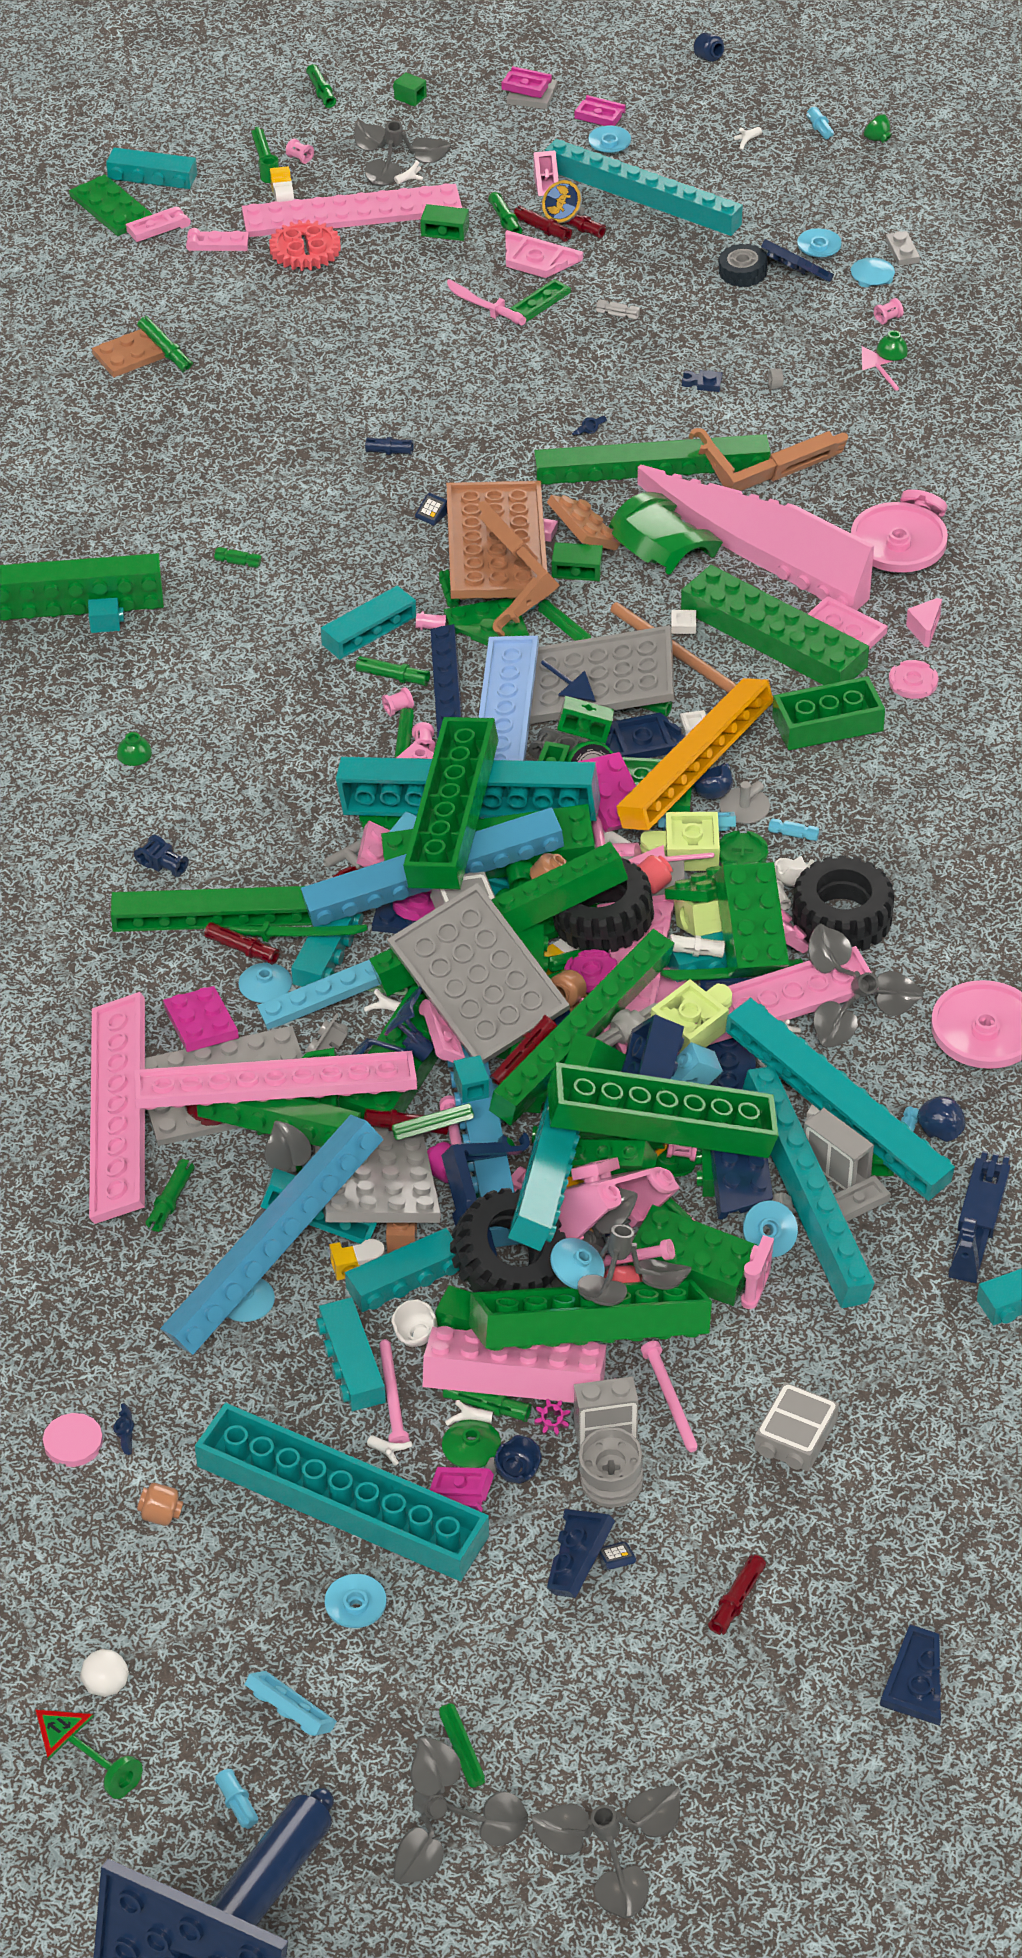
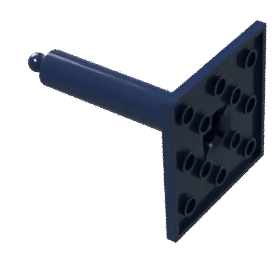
M318 1788L311 1792L310 1796L297 1795L291 1799L210 1905L108 1858L101 1866L93 1958H286L288 1940L259 1928L257 1925L330 1830L332 1820L329 1810L334 1804L332 1793L326 1788Z

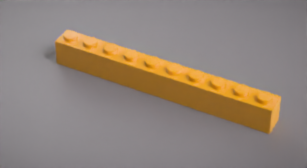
M743 678L616 806L622 828L649 830L773 703L768 679Z

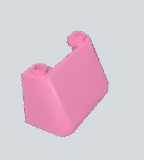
M661 1167L614 1174L599 1181L585 1184L583 1182L566 1187L563 1194L565 1197L559 1209L561 1211L559 1220L562 1224L559 1230L565 1233L566 1238L582 1240L584 1238L583 1235L608 1211L617 1208L621 1204L622 1199L617 1187L634 1191L638 1194L634 1209L628 1217L631 1220L629 1223L631 1228L637 1227L643 1223L652 1204L661 1207L680 1187L675 1181L673 1174Z

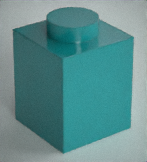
M118 598L88 600L91 633L120 631V622H124L123 607H118Z
M481 1055L454 1060V1081L462 1103L489 1098V1077Z

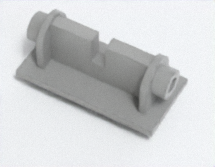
M337 1013L331 1022L325 1020L317 1032L321 1035L319 1041L314 1038L306 1049V1053L333 1048L329 1044L339 1049L344 1039L348 1036V1027L345 1024L335 1022L338 1016Z

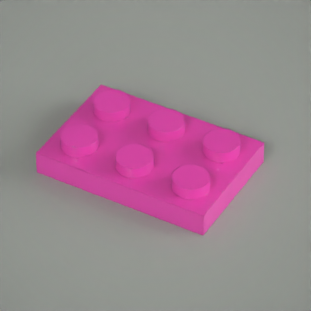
M620 752L578 761L596 762L601 798L598 817L604 832L622 829L616 806L636 785Z
M215 986L200 988L197 991L178 994L163 1000L165 1011L186 1052L239 1038L238 1029Z

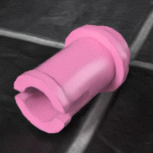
M424 611L421 614L417 613L415 628H420V631H423V628L433 629L445 626L446 615L424 614Z

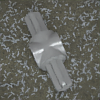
M653 1003L639 1012L637 1010L630 1011L629 1009L619 1011L611 1021V1029L597 1036L596 1039L611 1047L618 1042L621 1044L629 1043L632 1029L650 1018L651 1008L658 1003Z

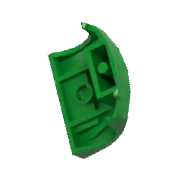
M644 492L628 499L616 511L609 525V528L613 529L612 535L621 544L645 562L655 564L658 562L665 566V572L668 575L673 572L679 561L691 550L699 547L713 558L723 543L722 540L709 530L697 529L687 522L684 523L681 520L682 517L674 512L677 505L662 493Z

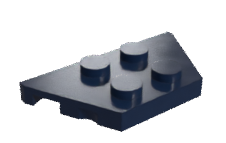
M764 239L761 248L768 251L767 256L804 275L808 271L828 282L834 276L833 273Z
M659 712L612 721L605 745L613 753L620 752L622 757L651 758L667 755L685 736L681 733L682 729L669 722L668 718Z
M710 1150L718 1219H726L728 1214L736 1211L742 1214L748 1212L754 1205L760 1202L772 1201L773 1193L768 1158Z

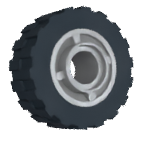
M743 243L732 245L729 248H725L718 258L720 278L732 286L751 287L762 282L767 276V255L759 246Z

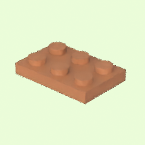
M141 329L92 348V354L113 378L165 358L162 350Z
M565 495L561 497L550 496L547 503L581 543L602 545L603 548L611 550L618 549L621 543L612 535L613 530L603 523L601 516L593 512L591 505L587 501L579 499V501L573 500Z

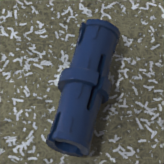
M367 437L365 451L386 453V455H392V453L412 455L414 441L393 439V437L382 439Z

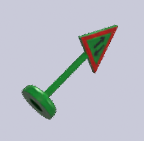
M35 1709L48 1760L69 1741L107 1770L103 1782L104 1790L113 1799L125 1797L138 1785L143 1772L142 1763L133 1756H124L112 1764L74 1736L94 1717L93 1714Z

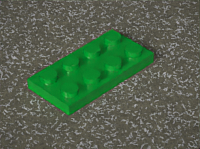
M105 174L69 190V195L116 236L127 233V223L153 215Z
M737 860L722 862V865L738 864ZM752 861V862H746V863H743V864L758 863V862ZM722 865L709 867L704 873L691 874L690 879L675 881V885L665 888V899L710 902L717 899L714 874Z

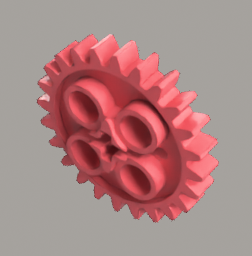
M298 220V224L290 222V226L282 225V230L276 229V234H271L272 239H269L272 259H277V264L283 263L284 268L291 265L292 270L300 267V270L303 271L305 267H308L311 271L313 266H316L318 269L321 268L320 264L328 266V261L334 262L335 257H338L339 251H341L338 232L333 231L332 226L326 227V223L318 225L317 220L314 223H310V220H307L306 223ZM302 235L305 236L308 255L305 254L304 241L302 239Z

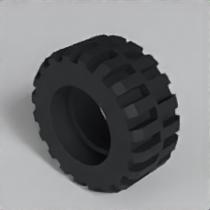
M831 856L824 858L822 862L818 860L812 863L810 868H805L796 879L793 891V924L804 931L807 935L805 940L808 943L815 927L823 924L842 933L849 940L851 947L856 946L857 949L865 951L870 948L871 943L875 946L881 942L882 937L888 934L892 925L894 907L893 885L880 868L876 869L873 863L869 861L865 863L861 861V858L853 857L851 859L846 858V856L832 858ZM834 899H847L857 902L861 906L853 909H838L827 905L825 902Z
M621 858L628 880L554 915V927L559 937L575 949L579 947L581 951L596 949L616 952L621 947L627 948L631 946L634 940L639 941L644 936V932L646 933L649 930L654 919L651 885L648 876L640 867L634 863L631 864L627 859ZM600 902H615L604 907H589Z
M501 1188L499 1192L495 1190L487 1192L483 1197H479L473 1202L453 1229L451 1235L453 1241L450 1243V1252L455 1254L452 1258L454 1268H459L461 1271L458 1276L462 1282L467 1280L471 1285L469 1289L472 1292L546 1288L556 1276L550 1262L551 1251L560 1240L566 1239L565 1233L559 1230L562 1226L559 1218L555 1225L557 1229L550 1243L545 1241L541 1251L526 1246L529 1253L528 1266L518 1267L509 1265L493 1253L488 1242L487 1231L490 1227L510 1229L521 1190L517 1189L515 1193H512L510 1188Z

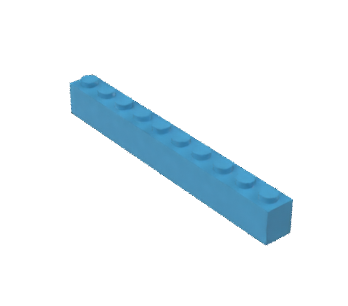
M552 807L476 831L465 874L487 872L496 868H502L508 864L527 860L533 856L564 847L562 829ZM405 854L302 887L301 891L312 925L316 927L372 908H378L384 904L403 900L415 894L428 892L432 889L408 888L403 867Z
M462 1046V1050H463V1053H464L465 1058H466V1057H470V1055L467 1053V1051H466V1050L464 1049V1047ZM447 1060V1067H453V1071L450 1072L451 1087L457 1088L454 1081V1063ZM488 1062L484 1066L489 1077V1098L466 1102L471 1104L474 1118L459 1123V1129H465V1134H462V1144L498 1142V1139L503 1135L500 1118L489 1111L494 1089L492 1079L490 1078ZM458 1090L454 1092L455 1107L466 1104L462 1103ZM507 1156L467 1162L469 1171L473 1172L474 1175L471 1178L478 1198L483 1197L492 1190L499 1192L501 1188H510L512 1193H515ZM490 1227L495 1247L522 1244L508 1238L510 1229Z
M350 1115L160 1329L178 1347L193 1355L384 1139L366 1120Z

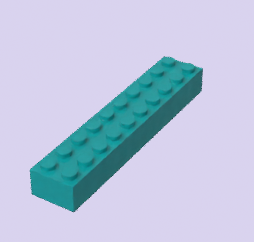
M341 757L336 775V783L343 815L402 816L405 812H409L417 816L432 759ZM494 760L479 818L540 811L551 807L554 809L588 804L590 820L597 821L601 798L596 762Z
M226 1402L195 1444L197 1467L460 1582L489 1538V1515Z

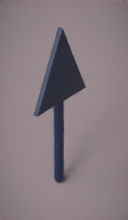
M545 660L541 661L544 667L569 684L558 696H568L596 702L585 671L572 681Z

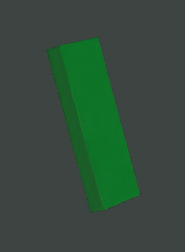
M553 279L509 309L521 313L526 318V322H528L570 294L571 288Z

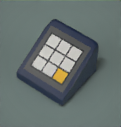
M428 493L417 510L415 518L435 526L447 515V500Z
M626 1542L604 1546L598 1554L602 1570L604 1571L631 1565L636 1562V1557Z

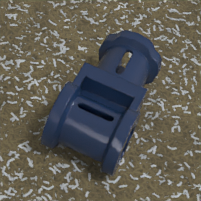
M155 834L148 838V842L142 848H137L134 851V857L139 864L158 872L165 868L171 871L175 877H180L186 871L189 864L188 857L173 853L172 845L166 843Z

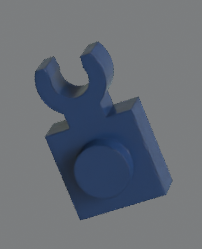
M700 370L699 374H695L692 371H684L682 386H697V390L720 392L723 372Z

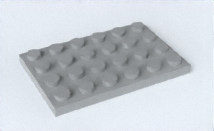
M670 625L538 647L530 724L558 720L565 697L558 696V694L569 685L541 664L542 660H545L572 681L585 671L596 702L583 701L614 709V711L675 701L672 631Z
M479 883L471 886L387 939L390 948L418 986H421L423 993L470 1057L481 1055L483 1064L524 1039L523 1035L526 1032H530L544 1015L554 1020L570 1009L569 1003Z
M293 1026L242 1036L238 1039L186 1052L183 1049L145 1058V1069L300 1059L303 1056ZM169 1106L157 1107L151 1110L147 1109L158 1146L241 1128L226 1123L215 1126L201 1125V1121L195 1120L187 1113L185 1106L180 1108Z
M373 1127L384 1140L323 1208L325 1222L440 1223L441 1211L423 1134L396 1140L393 1132L388 1131V1129ZM312 1145L313 1154L315 1155L321 1147Z

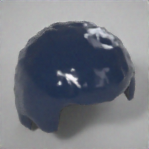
M724 762L720 766L708 769L693 784L698 795L707 800L725 797L733 785L731 767L727 762Z
M944 1096L934 1097L926 1101L918 1111V1121L929 1138L937 1137L948 1142L956 1139L965 1129L966 1121L962 1108L951 1098Z

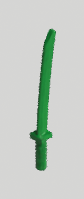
M265 921L261 927L232 924L230 930L244 936H261L264 942H269L271 936L354 935L367 931L368 927L367 925L278 927L271 926L270 921Z
M801 958L789 960L788 967L803 963ZM728 967L662 970L660 972L661 976L674 981L739 978L729 977Z

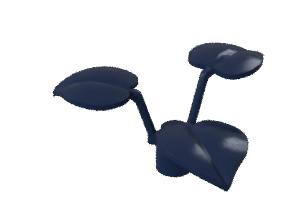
M421 986L405 1001L384 1033L387 1036L394 1028L398 1027L407 1035L402 1042L405 1048L367 1037L351 1055L363 1054L372 1045H378L397 1052L412 1051L413 1056L423 1062L433 1050L434 1045L410 1021V1018L415 1017L413 1005L418 997L423 994ZM405 1022L409 1026L411 1031H409L402 1023Z

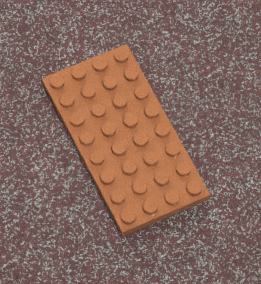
M541 481L446 483L451 599L465 600L468 598L491 599L504 597L513 599L518 597L532 578H537V575L530 567L526 569L479 518L482 512L478 505L480 502L485 501L539 558L537 561L547 571Z

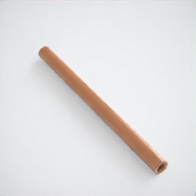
M615 602L611 606V613L637 631L655 628L620 603ZM672 640L673 655L727 693L737 685Z

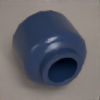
M707 32L701 33L694 42V53L702 60L717 61L724 52L723 40L718 35Z

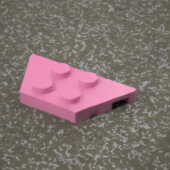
M508 230L505 232L506 267L547 278L583 260L582 251Z

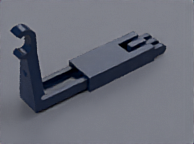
M525 1132L518 1139L520 1142L519 1146L509 1145L507 1142L508 1137L503 1134L498 1139V1142L451 1145L441 1155L456 1209L452 1213L455 1226L466 1210L477 1200L467 1162L522 1154L530 1145V1139ZM488 1228V1242L493 1253L497 1256L490 1228Z
M982 1151L981 1158H976L958 1222V1231L960 1233L948 1275L949 1278L976 1284L988 1239L993 1238L1011 1167L1009 1165L1010 1156L1004 1155L1002 1163H998L999 1154L993 1153L992 1160L988 1161L987 1151ZM993 1177L997 1178L995 1184L989 1183L993 1181Z

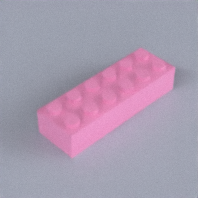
M448 1326L432 1327L424 1353L422 1387L542 1400L549 1399L552 1401L562 1400V1402L574 1403V1384L604 1380L607 1345L591 1341L585 1345L561 1343L557 1347L532 1345L528 1349L504 1347L503 1350L493 1351L483 1346L472 1329L457 1330Z

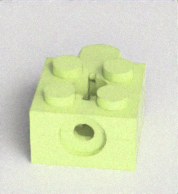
M666 812L665 831H644L641 834V853L643 854L664 845L665 856L714 853L715 856L713 858L684 860V871H706L709 867L719 866L718 812Z
M718 898L710 902L674 900L676 925L694 936L722 932Z
M689 979L652 1007L651 1017L656 1014L684 1026L682 1034L684 1043L679 1051L680 1053L691 1042L706 1048L726 1031L727 1017L729 1015L728 1008L732 1006V991L728 986L719 983L708 991H704Z

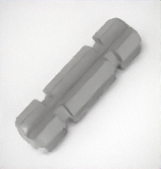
M601 299L598 300L596 305L598 313L605 314V312H608V315L624 318L628 316L629 319L637 320L640 315V308L631 305L628 307L627 304L612 301L608 303L607 300Z

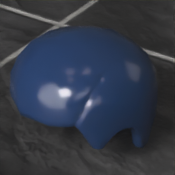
M515 1435L508 1442L502 1443L497 1449L494 1458L496 1472L505 1481L521 1484L527 1482L538 1471L542 1459L540 1447L529 1437Z

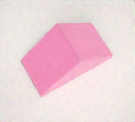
M555 151L534 153V181L538 196H544L549 186L558 181Z
M940 598L914 606L907 611L906 626L924 647L930 646L941 615L942 599Z

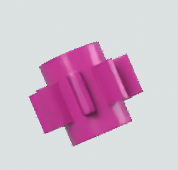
M546 1399V1406L543 1409L536 1407V1412L541 1415V1418L535 1419L534 1424L543 1425V1435L550 1430L554 1431L557 1437L559 1435L558 1429L561 1426L569 1428V1424L563 1418L570 1415V1410L563 1411L561 1409L562 1400L558 1401L556 1405L551 1404L550 1400ZM548 1412H553L555 1416L560 1415L557 1417V1423L552 1424L550 1420H545L548 1418Z

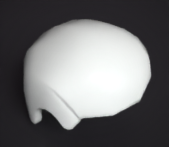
M802 856L795 860L779 858L774 863L776 878L782 881L783 885L794 887L800 873L805 868H810L814 860L811 859L806 864Z
M418 1299L408 1300L398 1306L391 1319L397 1338L401 1343L409 1347L422 1346L428 1343L432 1327H438L436 1316L430 1305Z
M100 1649L92 1652L83 1661L80 1681L90 1694L107 1697L117 1694L125 1686L129 1671L124 1659L117 1652L109 1649Z

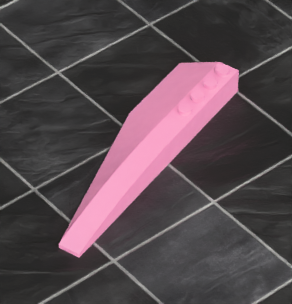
M644 465L638 467L639 486L646 492L662 493L677 505L674 512L678 513L682 520L697 529L709 530L723 541L722 546L777 575L780 579L793 583L799 589L816 595L820 600L829 596L858 610L870 599L873 544L796 505L788 503L784 506L780 505L777 500L769 499L765 501L759 499L758 495L750 494L746 496L741 491L712 483L704 485L701 484V480L692 479L689 481L682 479V475L673 474L670 476L666 475L663 470Z

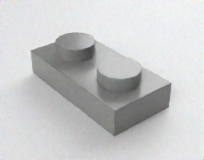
M907 231L886 234V242L898 266L920 263V256Z
M874 1175L834 1194L847 1222L889 1202L891 1193Z

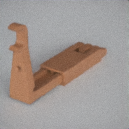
M695 428L691 430L688 437L689 439L699 437L704 445H701L698 454H706L722 485L739 491L769 479L772 481L778 480L843 452L848 440L846 433L833 436L830 431H827L770 455L769 460L733 473L735 469L715 446L704 429Z
M482 501L478 505L482 512L479 518L526 569L530 567L537 575V578H532L513 603L494 621L493 630L499 636H504L503 626L510 620L520 623L519 616L554 592L560 585L537 561L539 558L485 501Z

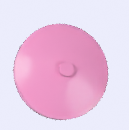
M889 502L870 507L857 516L851 528V534L874 545L872 566L890 572H913L927 568L943 556L947 547L948 534L943 521L932 511L911 503Z
M985 980L970 981L950 988L941 995L933 1008L931 1030L936 1043L948 1056L972 1067L1002 1068L1022 1061V992L1004 983Z

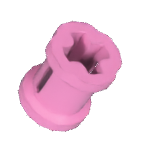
M293 138L286 146V155L290 158H298L301 163L306 164L313 158L314 148L308 144L303 145L299 140Z
M897 298L891 299L887 304L874 307L875 319L882 325L894 317H902L904 313L902 304Z
M406 687L401 688L399 693L391 696H382L383 707L390 717L394 716L395 712L402 708L414 707L412 695Z
M426 722L414 725L412 728V736L415 738L414 742L434 752L435 742L432 740L434 727Z
M668 1144L666 1157L671 1158L674 1155L687 1157L690 1161H695L697 1148Z

